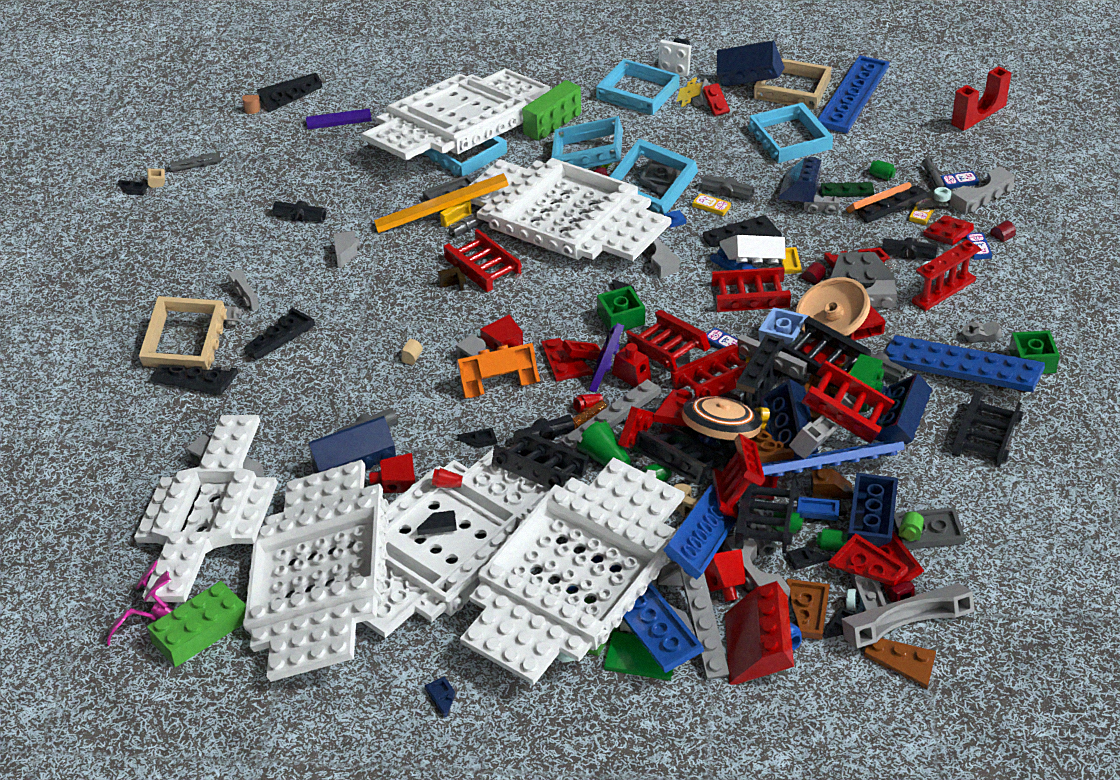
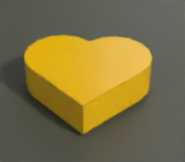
M764 407L755 408L762 417L761 428L765 430L770 416L769 409Z

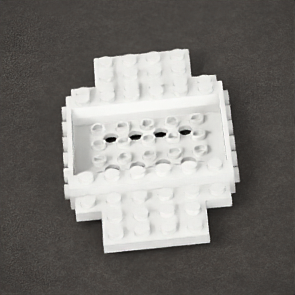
M506 68L483 79L473 74L469 76L458 74L388 105L386 113L376 117V123L380 125L361 133L362 140L397 155L404 160H409L430 148L440 153L451 151L452 153L460 154L522 124V108L548 92L550 86Z
M551 158L546 163L536 160L527 169L499 159L470 184L472 185L504 173L509 184L507 187L470 200L472 204L482 207L477 212V218L489 222V227L577 260L582 256L593 260L602 251H606L634 261L671 225L670 217L647 210L651 205V199L638 195V186Z
M494 448L470 468L455 460L451 461L444 468L440 465L434 468H443L462 475L461 488H437V486L432 485L434 469L426 473L422 479L414 483L389 505L390 510L387 512L389 526L386 532L388 536V543H386L387 559H385L387 574L384 576L386 592H384L381 606L377 607V618L363 621L362 623L386 638L415 612L433 622L443 612L451 617L455 612L461 610L470 600L469 596L480 585L478 576L480 568L490 561L493 553L502 547L506 538L515 532L519 523L527 518L532 508L538 505L545 493L551 489L493 465ZM429 505H440L436 510L428 508ZM454 510L456 531L425 535L417 534V527L432 513ZM469 523L471 525L468 529H461L459 527L460 524ZM402 528L411 529V531L407 534H402L399 532ZM477 533H485L487 535L483 539H478L475 537ZM417 538L426 539V541L422 544H418L415 542ZM356 541L351 542L347 549L353 548ZM432 548L442 549V551L438 554H433L430 552ZM448 558L458 559V561L454 564H449L446 562ZM349 574L345 578V581L351 580V577L355 574Z
M614 457L590 485L573 477L563 488L555 484L550 491L545 493L540 503L532 508L527 518L519 523L515 532L506 538L502 547L493 553L490 561L480 568L478 573L480 585L469 598L470 602L484 610L460 637L461 644L533 685L560 652L580 662L589 649L597 650L601 644L608 640L610 632L614 627L617 628L620 625L625 613L632 610L637 598L642 596L646 592L648 584L658 577L663 565L669 563L670 559L663 549L677 530L664 523L685 498V493ZM559 537H566L568 539L567 543L561 545L557 544L556 540ZM577 546H583L586 549L584 553L576 554L573 550ZM596 555H600L604 558V560L599 563H593L591 561V559ZM612 565L622 567L620 572L615 573L611 572L609 568ZM534 567L543 569L540 574L533 575L530 573ZM557 576L561 580L558 584L552 585L548 582L549 578ZM570 586H576L579 589L577 593L568 594L566 590ZM587 596H595L597 598L596 602L591 604L585 603L584 599Z
M362 460L287 482L284 512L265 517L264 526L260 528L256 541L253 544L243 626L251 634L250 647L254 652L269 648L266 677L270 682L354 659L356 623L377 618V607L381 606L384 592H386L384 576L387 574L385 559H387L386 543H388V536L386 532L389 526L387 512L390 508L388 501L382 497L383 488L380 484L364 488L365 464ZM356 541L353 548L347 549L351 542ZM337 547V548L333 551V554H328V551H329L331 548ZM318 553L312 560H308L311 554ZM298 558L294 565L288 566L291 560ZM349 574H355L351 577V580L345 581V578ZM335 579L329 587H325L327 581ZM315 585L310 592H305L308 586ZM295 591L290 598H285L288 592Z

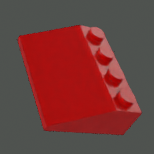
M777 581L756 587L725 613L730 685H737L794 667L788 597Z

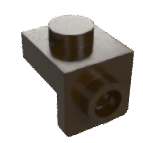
M459 267L438 271L440 288L458 284L460 291L464 290L463 284H466V278L464 273L461 274Z

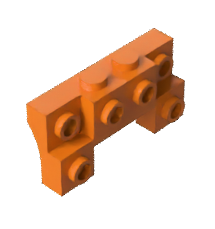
M533 343L508 348V345L497 347V351L493 352L486 349L479 351V355L457 359L456 361L464 399L484 395L481 380L517 372L520 386L540 382Z

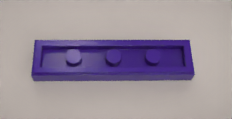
M370 108L306 117L308 130L372 121Z

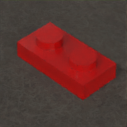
M719 83L703 87L702 91L714 117L730 112Z
M564 340L562 344L563 349L571 358L579 357L586 358L587 360H597L601 351L595 343Z

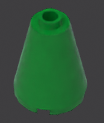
M603 420V423L597 421L590 425L582 433L581 437L583 439L581 443L577 442V448L580 452L604 467L613 457L628 465L631 463L629 456L623 446L618 444L619 439L606 420Z

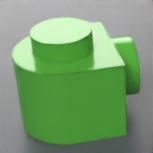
M906 512L902 517L898 536L903 537L909 542L914 540L920 541L924 518L917 512Z

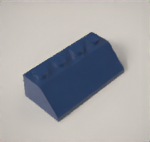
M774 40L717 50V75L722 86L779 78L785 68Z
M816 157L804 158L788 170L784 177L779 199L814 203L820 179L821 160Z
M918 373L888 386L885 396L895 402L885 415L883 413L880 414L876 424L882 428L874 440L881 442L904 441V444H909L914 440V435L920 425L921 417L925 412L926 404L932 392V388Z
M788 379L760 397L761 407L768 408L770 412L769 420L765 426L766 432L772 435L774 441L782 442L786 449H792L789 446L803 427L809 422L812 423L809 407L801 403L806 395L805 387L791 379ZM818 448L814 450L811 454L818 453Z
M384 416L308 442L315 474L359 460L364 462L365 469H370L380 464L381 460L396 456L395 444Z
M856 472L847 542L855 533L878 548L892 541L898 478Z

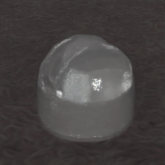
M889 258L884 262L891 273L898 271L899 267L895 258Z
M517 273L512 281L516 288H523L528 284L527 280L520 273Z

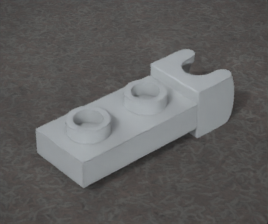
M242 269L230 272L228 274L232 282L230 286L239 297L243 298L245 306H249L252 311L259 309L257 295L247 283L246 275Z
M850 573V578L864 612L887 605L878 581Z

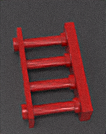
M479 229L475 230L474 241L458 249L450 243L443 246L444 258L453 266L459 267L462 273L487 293L493 290V280L511 271L518 276L522 275L520 260L512 256ZM478 246L483 248V250L469 257L464 255V253ZM489 254L495 257L481 265L474 263ZM499 263L505 265V267L491 274L485 272V270Z
M965 240L916 269V273L925 279L923 292L912 298V303L926 312L975 282L976 276L968 272L971 256L981 251V248L971 241ZM961 263V269L957 271V265ZM949 270L948 277L944 279L945 272ZM936 278V284L931 287L932 280Z
M785 268L712 272L711 286H718L720 295H716L717 312L790 308L791 292L790 290L782 291L780 283L784 282ZM762 283H773L775 291L764 292ZM744 284H755L756 292L746 293ZM737 285L738 294H727L726 286Z
M661 309L655 312L656 323L639 335L629 330L626 331L628 344H636L637 351L675 372L678 370L675 360L694 347L704 352L710 349L706 332ZM660 329L664 330L662 333H660L650 341L646 340V338L656 333ZM671 335L676 336L663 346H657L659 343H661ZM682 341L687 342L673 353L668 352Z
M732 344L683 365L676 372L670 371L672 386L676 390L688 386L694 390L695 397L706 395L719 396L736 388V382L748 363L740 359L738 346ZM734 365L738 366L737 368H734L732 370L729 369V367H732ZM718 372H721V373H722V374L719 375V376H716V377L713 376V374H716V373H718ZM702 379L706 380L705 382L700 384L696 383Z
M825 360L817 372V375L822 377L817 388L810 387L801 403L871 444L882 428L876 424L880 414L883 413L885 415L895 401ZM829 382L839 387L834 399L823 393ZM846 392L857 398L851 409L841 403ZM863 403L874 408L869 420L858 414Z
M740 433L734 439L737 452L724 470L721 472L715 468L712 469L719 510L724 515H731L736 519L738 517L736 503L748 486L753 483L761 486L765 481L756 442Z

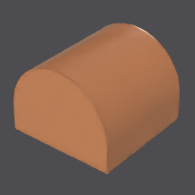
M259 95L242 96L244 111L247 114H255L260 111Z

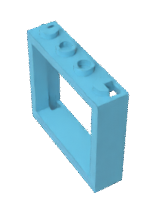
M623 59L596 86V99L654 115L679 88L680 75ZM625 74L665 85L654 99L613 88Z
M803 102L751 115L749 118V131L754 133L756 140L762 143L763 148L768 150L771 158L775 159L778 163L832 149L833 136ZM799 119L816 139L780 148L763 127Z
M619 116L555 129L551 158L584 169L621 161L623 128ZM614 134V144L563 154V148L566 144Z
M495 136L483 142L484 145L489 147L487 150L463 163H460L446 153H440L432 148L426 150L421 155L429 156L431 161L440 163L442 168H448L455 176L459 175L462 177L506 154L507 141L499 136Z
M639 138L609 177L621 181L641 155L682 171L661 200L638 191V195L651 199V205L648 208L652 212H659L664 215L670 210L698 173L696 161Z

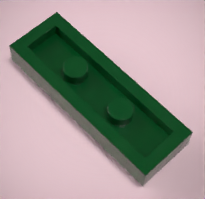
M872 182L821 183L822 198L824 196L870 197L874 195Z

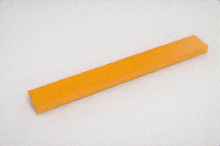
M502 173L378 218L374 222L378 233L507 187L509 184L505 174Z

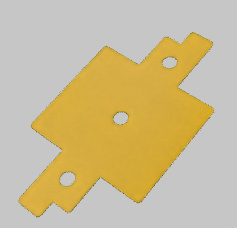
M697 77L688 81L686 87L680 88L676 102L682 100L681 107L690 103L692 97L700 95L703 82L695 84Z

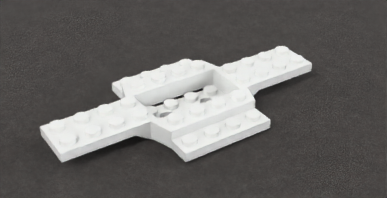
M221 415L199 467L178 471L176 477H161L134 537L137 543H158L164 545L157 565L143 593V598H145L156 580L165 571H169L171 582L156 590L155 594L163 602H186L207 552L214 548L231 544L255 543L278 484L276 477H256L254 471L243 469V462L260 423L258 415ZM201 485L202 487L199 497L194 503L195 506L193 508L191 515H189L188 522L185 529L181 532L182 527L185 523V520L188 516V513L191 509V506ZM215 496L220 497L216 499L214 502H210L211 498ZM203 526H207V527H208V528L204 529L202 532H197V530H198L200 527H203ZM150 596L146 602L157 601L152 596Z

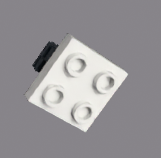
M675 38L673 42L661 40L659 42L658 69L688 76L691 57L690 41L681 38Z

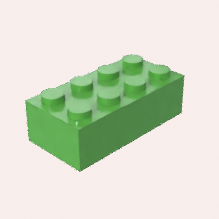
M565 80L523 107V134L539 141L542 138H546L548 134L563 124L568 123L575 116H579L581 113V87Z
M219 581L147 626L151 642L176 668L243 625L246 604L222 581Z

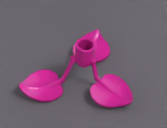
M155 560L147 571L143 573L135 587L136 590L142 584L145 588L147 587L148 577L154 571L158 560ZM165 571L156 580L144 598L146 602L152 596L157 601L150 609L153 611V614L132 608L127 609L111 626L107 636V645H110L111 637L116 629L131 614L142 615L155 621L156 618L160 619L175 609L167 602H163L155 594L156 590L171 582L169 571Z

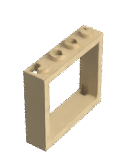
M782 59L785 67L782 73L821 79L814 93L765 85L767 80L757 81L754 86V99L787 105L803 102L807 108L816 110L831 80L832 67Z
M158 296L139 354L142 365L149 367L181 365L185 366V369L202 366L203 370H209L211 363H214L215 350L219 347V336L223 333L224 319H227V309L223 301ZM168 311L213 314L201 356L156 353Z

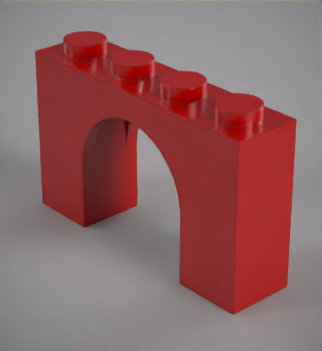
M1000 66L989 71L986 88L979 101L980 91L968 85L958 89L955 92L951 125L965 131L1005 107L1012 72Z

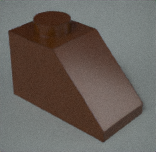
M834 469L812 470L810 484L812 498L832 499L840 497V499H853L852 483Z

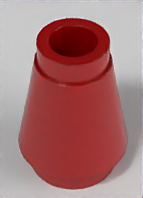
M600 393L580 394L573 399L575 411L578 413L583 412V414L603 404V397Z
M443 468L434 469L432 485L437 486V488H461L463 476Z

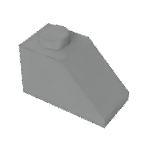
M355 231L334 233L338 268H340L358 254L357 248H360L359 238H355Z
M473 334L456 344L458 359L479 355V351L486 350L484 340Z

